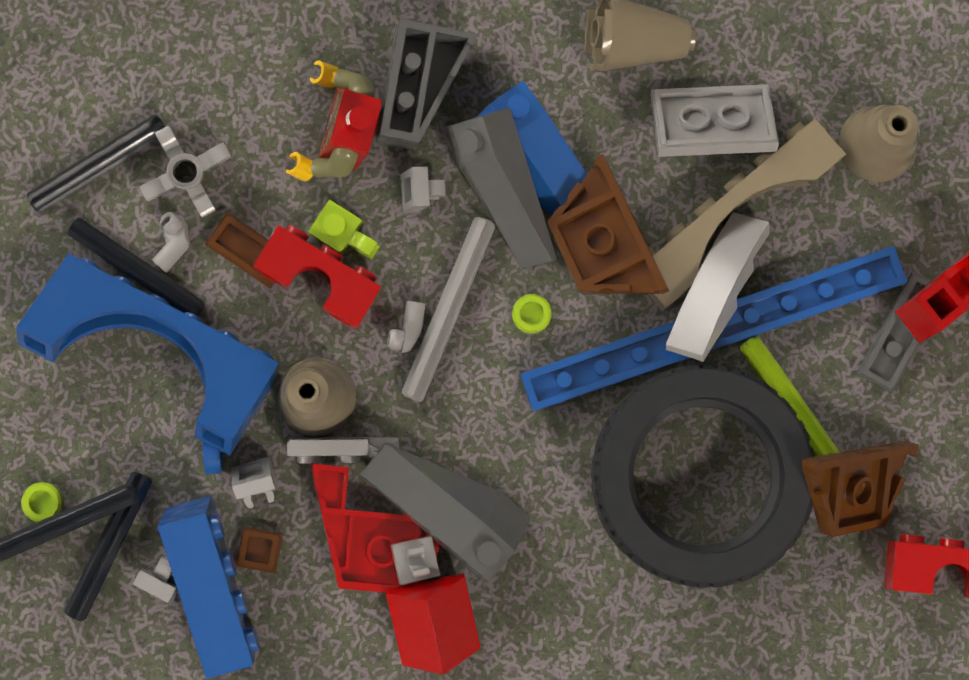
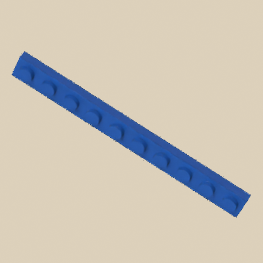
M891 246L737 299L736 311L710 351L908 283L895 247ZM675 321L521 373L520 377L532 412L689 359L690 357L666 350V343Z

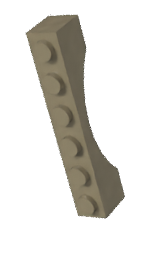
M816 119L807 126H804L801 121L783 136L787 143L779 148L777 152H763L753 161L757 166L754 171L748 176L740 172L724 186L728 193L717 202L712 197L706 200L694 211L698 218L687 227L681 222L664 237L668 243L657 253L652 247L650 248L669 288V292L665 294H648L662 311L691 288L709 239L718 225L732 211L748 200L769 191L787 187L811 186L846 155Z

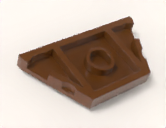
M603 154L598 156L593 162L595 166L582 183L578 182L568 194L566 203L558 207L547 221L579 291L582 294H665L669 292V288Z
M901 441L802 459V467L820 533L836 537L886 526L893 510L894 501L900 494L906 480L898 475L907 455L916 457L919 444Z

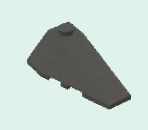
M510 107L445 127L457 166L495 224V227L520 267L527 268L557 260Z
M385 444L360 473L365 480L477 578L487 582L493 579L516 551L531 519L503 492L389 444Z

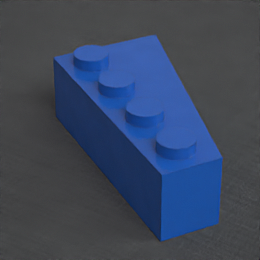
M212 495L166 508L158 525V530L206 679L253 666L255 651L260 650V643L255 627H248L245 617V613H248L247 600L243 590H238L234 577L237 574L235 562L231 552L227 551L223 524L216 511Z

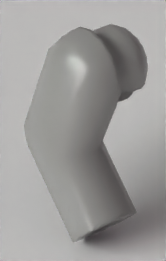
M167 212L160 219L159 223L160 227L164 230L166 245L152 259L166 273L188 250L190 245L188 224L183 216L175 212Z
M406 301L402 330L392 329L389 331L387 339L389 349L400 350V353H406L412 349L422 332L426 304Z

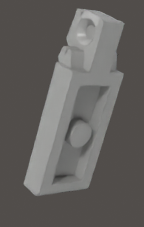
M292 437L287 442V456H297V463H321V456H337L338 463L361 462V455H368L374 458L385 444L400 449L399 437Z

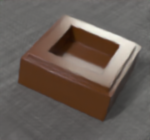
M243 527L236 566L275 574L284 534Z

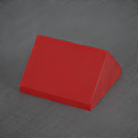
M465 573L385 590L403 666L444 675L481 649Z

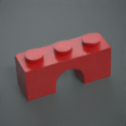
M278 225L253 265V270L288 290L298 274L305 271L319 272L327 279L330 286L329 298L321 311L356 330L382 287L375 283L378 277L361 266L357 265L355 270L341 263L343 256L328 246L323 245L319 250L307 242L309 236L292 225H288L284 229Z
M969 251L894 311L919 343L944 330L969 309L967 306L969 305Z
M900 534L899 542L888 541L884 589L933 594L934 578L937 572L942 567L952 564L962 573L964 578L963 597L969 598V549H964V540L940 538L939 546L925 545V536Z

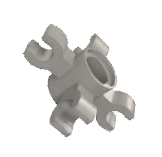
M169 126L155 132L170 161L167 165V173L139 186L146 201L149 202L176 187L188 192L202 218L216 211L201 182L203 181L205 171L232 158L224 142L195 157L192 154L183 152ZM184 161L192 162L197 168L196 177L189 183H181L175 178L176 166Z

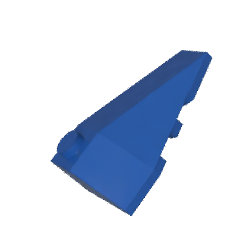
M522 81L490 103L477 117L510 107L540 206L547 214L552 216L558 207L566 203L568 194L578 182L582 183L587 173L547 112L526 83Z

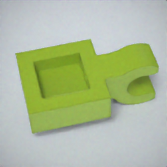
M330 199L308 231L310 235L341 255L350 246L372 260L380 248L376 241L358 232L364 223L360 218Z

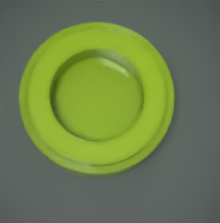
M527 294L520 297L512 310V319L515 326L527 334L542 332L549 325L552 316L551 307L547 300L537 294Z
M45 482L29 486L21 500L24 514L35 522L60 513L64 505L63 495L59 488Z

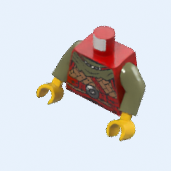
M320 60L314 62L315 65L321 67V74L317 79L310 77V81L326 88L336 87L337 89L318 158L311 160L298 152L291 153L289 158L296 161L297 164L292 170H286L287 174L306 182L312 176L346 177L351 174L352 170H356L369 153L382 104L381 99L374 98L373 81L366 75L343 69L339 70L337 66Z

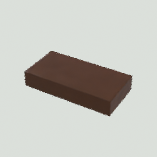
M227 212L205 245L269 289L275 284L253 270V265L267 244L268 239Z

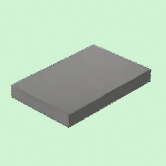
M768 84L651 90L658 157L777 152L779 140Z

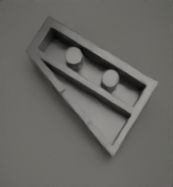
M400 18L395 28L375 143L409 150L415 149L478 34Z

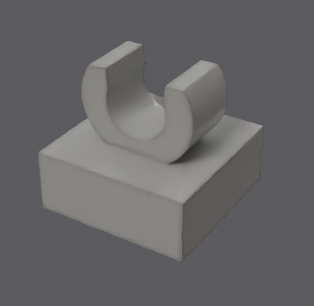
M411 167L401 174L403 213H418L430 206L429 200H439V197L446 196L445 180H428V167Z
M270 456L231 467L232 489L236 500L244 498L245 505L248 508H253L252 495L265 493L268 502H274L275 476Z
M431 536L390 545L400 585L440 576Z
M167 556L165 558L161 557L154 572L148 568L141 569L133 582V585L167 603L175 601L179 594L176 583L171 581L173 574Z

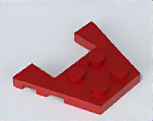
M312 464L311 471L337 588L386 593L385 590L425 582L426 579L404 585L399 584L390 545L429 535L407 515L345 509L349 467ZM432 538L435 554L437 555L440 544Z

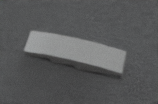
M732 213L697 273L669 335L666 350L704 361L737 309V296L754 271L753 259L770 234L769 222Z

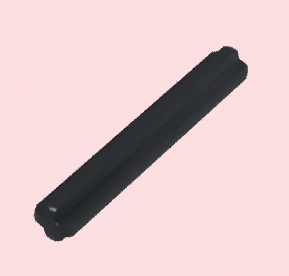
M152 115L28 192L26 196L30 205L37 212L46 210L157 141L158 138L155 132L165 128V124L158 115Z
M77 218L69 227L67 233L71 238L154 294L164 298L182 313L190 312L198 316L203 310L204 301L83 219Z
M132 472L126 484L131 483L134 486L138 495V502L110 515L65 608V614L74 620L84 621L87 618L152 484V479L142 473Z
M127 483L0 538V562L138 502V495L134 486L131 483Z

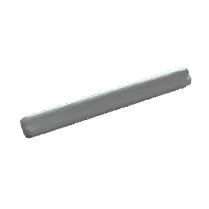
M475 217L402 389V394L409 399L417 402L424 400L495 230V224L488 219Z

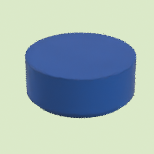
M203 442V462L206 475L221 474L223 471V452Z

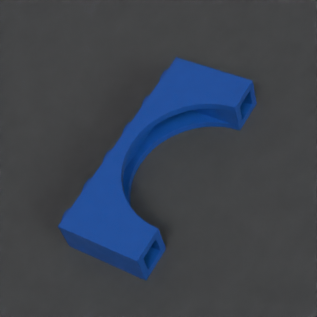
M68 253L16 326L18 345L54 363L58 356L74 342L102 330L135 328L149 331L168 339L191 359L203 383L205 402L196 420L195 438L231 455L277 378L279 363L268 352L261 349L253 350L240 343L233 334L223 330L217 331L207 326L197 315L190 312L182 313L171 307L164 298L155 294L148 295L136 289L126 278L121 276L113 277L100 270L99 266L87 258L79 259Z

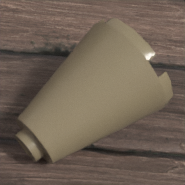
M598 0L596 10H588L585 26V54L593 53L594 64L587 63V67L591 72H603L683 59L689 51L694 50L696 30L694 27H691L690 21L686 18L631 0Z
M871 105L857 110L846 120L840 133L839 146L846 153L842 158L843 163L853 175L861 179L883 183L899 177L910 167L916 155L918 138L917 117L909 108L901 105Z
M309 358L294 364L282 377L277 391V404L284 421L295 431L314 437L330 435L339 430L351 417L356 402L355 387L350 375L342 366L325 358ZM314 386V396L310 399H305L307 390Z

